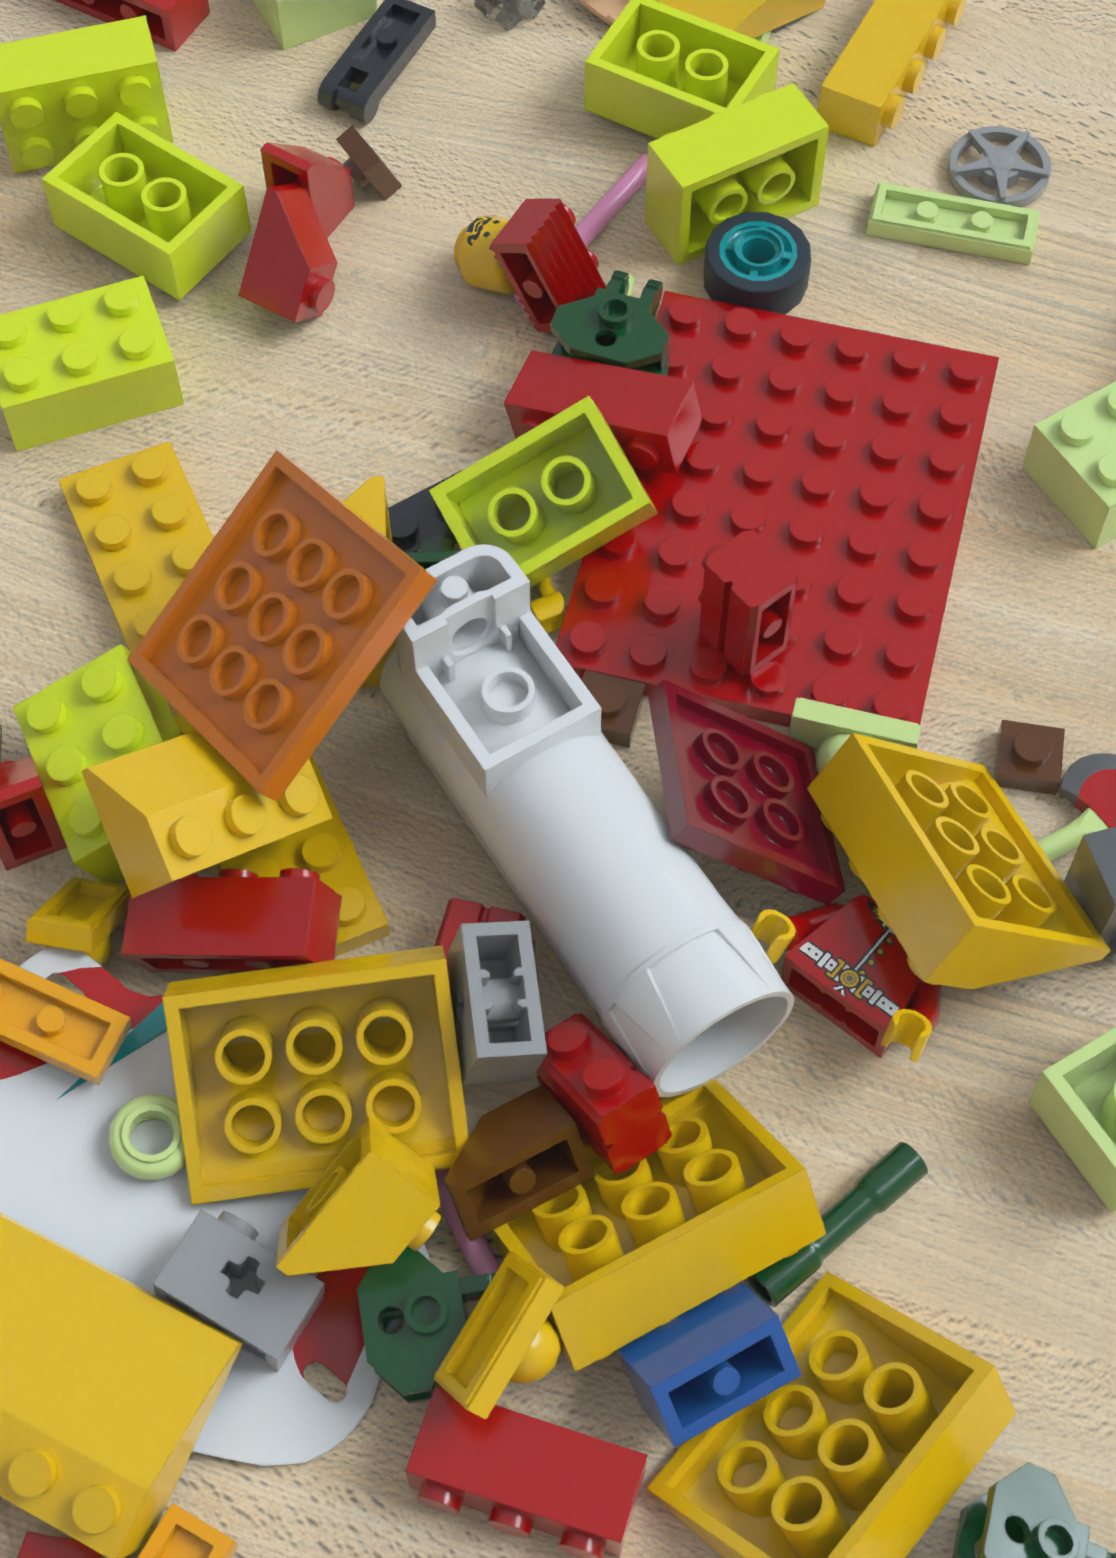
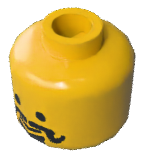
M491 215L480 216L459 233L454 246L455 264L465 282L474 288L504 295L514 294L515 288L509 285L510 279L504 276L505 270L499 267L500 261L494 258L495 252L489 249L490 244L510 219Z

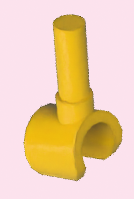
M550 576L537 584L540 598L530 601L532 614L547 634L561 629L564 619L562 612L564 610V599L559 591L555 592Z

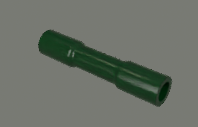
M899 1142L858 1177L853 1187L821 1214L827 1235L801 1248L794 1255L783 1258L748 1277L756 1293L770 1306H778L820 1269L823 1261L873 1216L886 1211L928 1174V1168L922 1157L907 1143Z

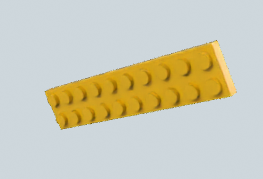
M170 441L58 479L67 506L126 646L131 653L214 538ZM167 701L181 735L196 731ZM311 755L309 760L333 818L218 865L221 870L227 868L243 869L254 872L259 877H279L280 871L286 868L306 869L318 873L323 883L342 896L335 957L389 936L390 928L317 764Z

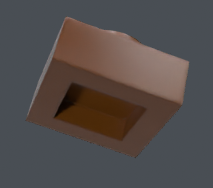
M353 125L336 139L350 157L343 165L350 168L352 178L363 190L372 184L387 200L402 187L401 183Z
M585 670L582 682L601 707V732L610 744L630 748L645 697V683Z
M1002 720L997 737L994 779L999 787L1056 795L1061 783L1065 729Z

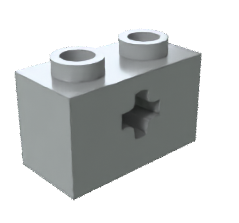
M530 921L461 924L449 948L447 958L462 1085L531 1080L546 1057L547 1048Z
M201 1209L154 1280L153 1288L155 1295L244 1342L241 1350L278 1372L323 1300L325 1283L316 1278L319 1272L287 1276L276 1268L277 1254L255 1242L259 1233L250 1224L227 1211H222L217 1219ZM248 1271L255 1272L259 1294L257 1295L252 1291L245 1290L238 1299L231 1297L232 1291L228 1278L231 1274L236 1278L242 1279L247 1275Z

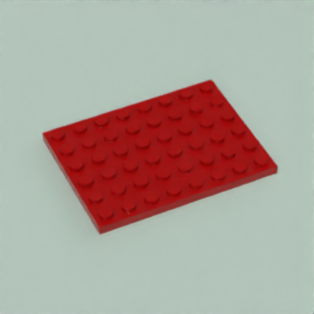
M664 291L656 319L670 335L668 376L694 381L702 422L677 474L654 469L645 471L632 466L658 513L582 558L556 642L557 648L581 681L585 670L645 683V696H648L665 679L750 719L790 727L796 698H805L920 725L999 357ZM744 530H754L773 548L772 556L780 554L799 572L787 649L751 675L741 676L723 658L724 650L716 651L699 634L701 603L698 601V597L703 589L704 568L701 563L707 551L722 539L732 540Z

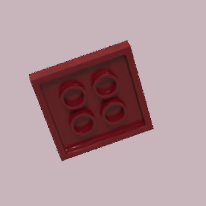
M663 679L648 694L671 840L689 850L699 851L730 864L742 872H749L785 887L792 893L801 894L825 905H830L845 891L833 834L823 824L820 817L822 812L807 789L819 774L816 768L813 747Z

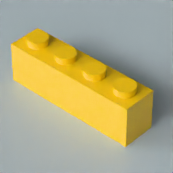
M875 0L821 85L818 113L829 125V131L875 147L886 127L894 129L903 111L904 97L907 92L915 94L925 73L927 59L935 60L938 57L945 41L946 28L949 24L957 25L964 11L966 0Z

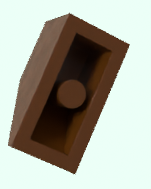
M542 1084L482 1115L445 1177L444 1182L465 1234L470 1241H473L595 1177L575 1121Z

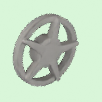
M1002 126L968 130V133L962 136L953 146L948 162L949 179L954 188L963 197L1016 207L1026 206L1039 198L1048 185L1051 173V161L1047 151L1035 138L1030 136L1029 131L1022 132ZM987 140H1003L1011 143L1007 146H994ZM973 145L980 154L979 160L958 167L957 160L961 153ZM1022 148L1028 150L1035 157L1040 168L1022 161L1019 155ZM978 177L982 184L996 189L997 195L979 191L964 178ZM1019 177L1038 181L1032 188L1023 193L1006 196L1007 188L1014 186L1018 182Z

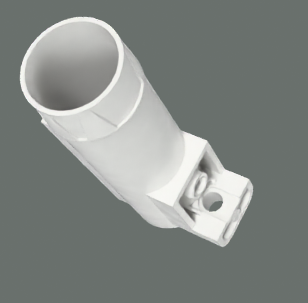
M475 545L425 569L438 581L396 637V646L389 654L381 674V693L405 727L408 738L592 1009L597 1011L607 1033L624 1055L634 1064L635 1069L640 1070L656 1086L659 1097L681 1095L718 1078L754 1053L781 1027L793 1009L794 996L782 981L748 925L740 920L728 906L688 850L681 844L671 840L669 824L601 732L600 705L530 610V581L510 554L497 546Z

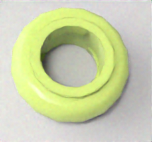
M147 1094L130 1100L118 1110L110 1124L108 1144L112 1158L125 1173L140 1180L157 1181L173 1176L186 1165L177 1100L166 1095ZM151 1119L161 1120L169 1124L173 1130V1141L170 1146L163 1152L155 1155H147L137 1151L131 1140L136 1127Z

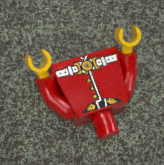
M858 895L846 905L835 902L791 916H785L783 913L771 909L763 910L759 914L750 930L756 939L764 941L770 946L766 955L772 964L779 960L783 952L789 951L784 958L781 979L791 993L879 1058L883 1057L892 1042H899L911 1049L912 1052L909 1060L915 1063L919 1061L932 1031L939 1023L941 985H931L923 982L910 969L907 962V953L893 930L880 919L877 913L878 905L874 899L868 895Z

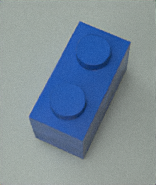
M742 1281L617 1350L641 1408L675 1448L801 1376L779 1316Z

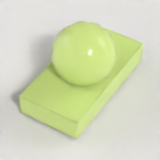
M796 698L789 737L813 747L814 754H816V768L820 773L852 733L917 749L922 726L913 722L805 698Z

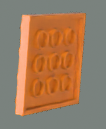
M276 450L127 661L259 794L277 802L438 580L298 464Z

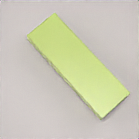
M877 182L866 235L1029 265L1033 253L1040 211Z

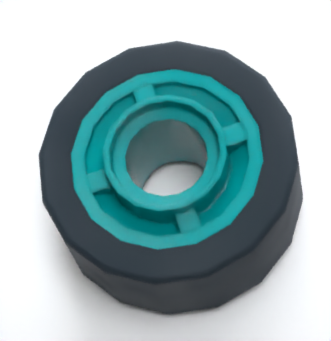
M745 212L727 218L713 229L705 245L704 288L711 300L785 315L801 302L808 288L811 267L810 243L803 231L791 221L768 212Z

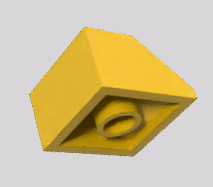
M368 1117L280 1225L276 1268L287 1276L391 1264L395 1262L407 1246L413 1251L418 1250L434 1232L441 1219V1215L436 1212L440 1207L435 1168L376 1121Z

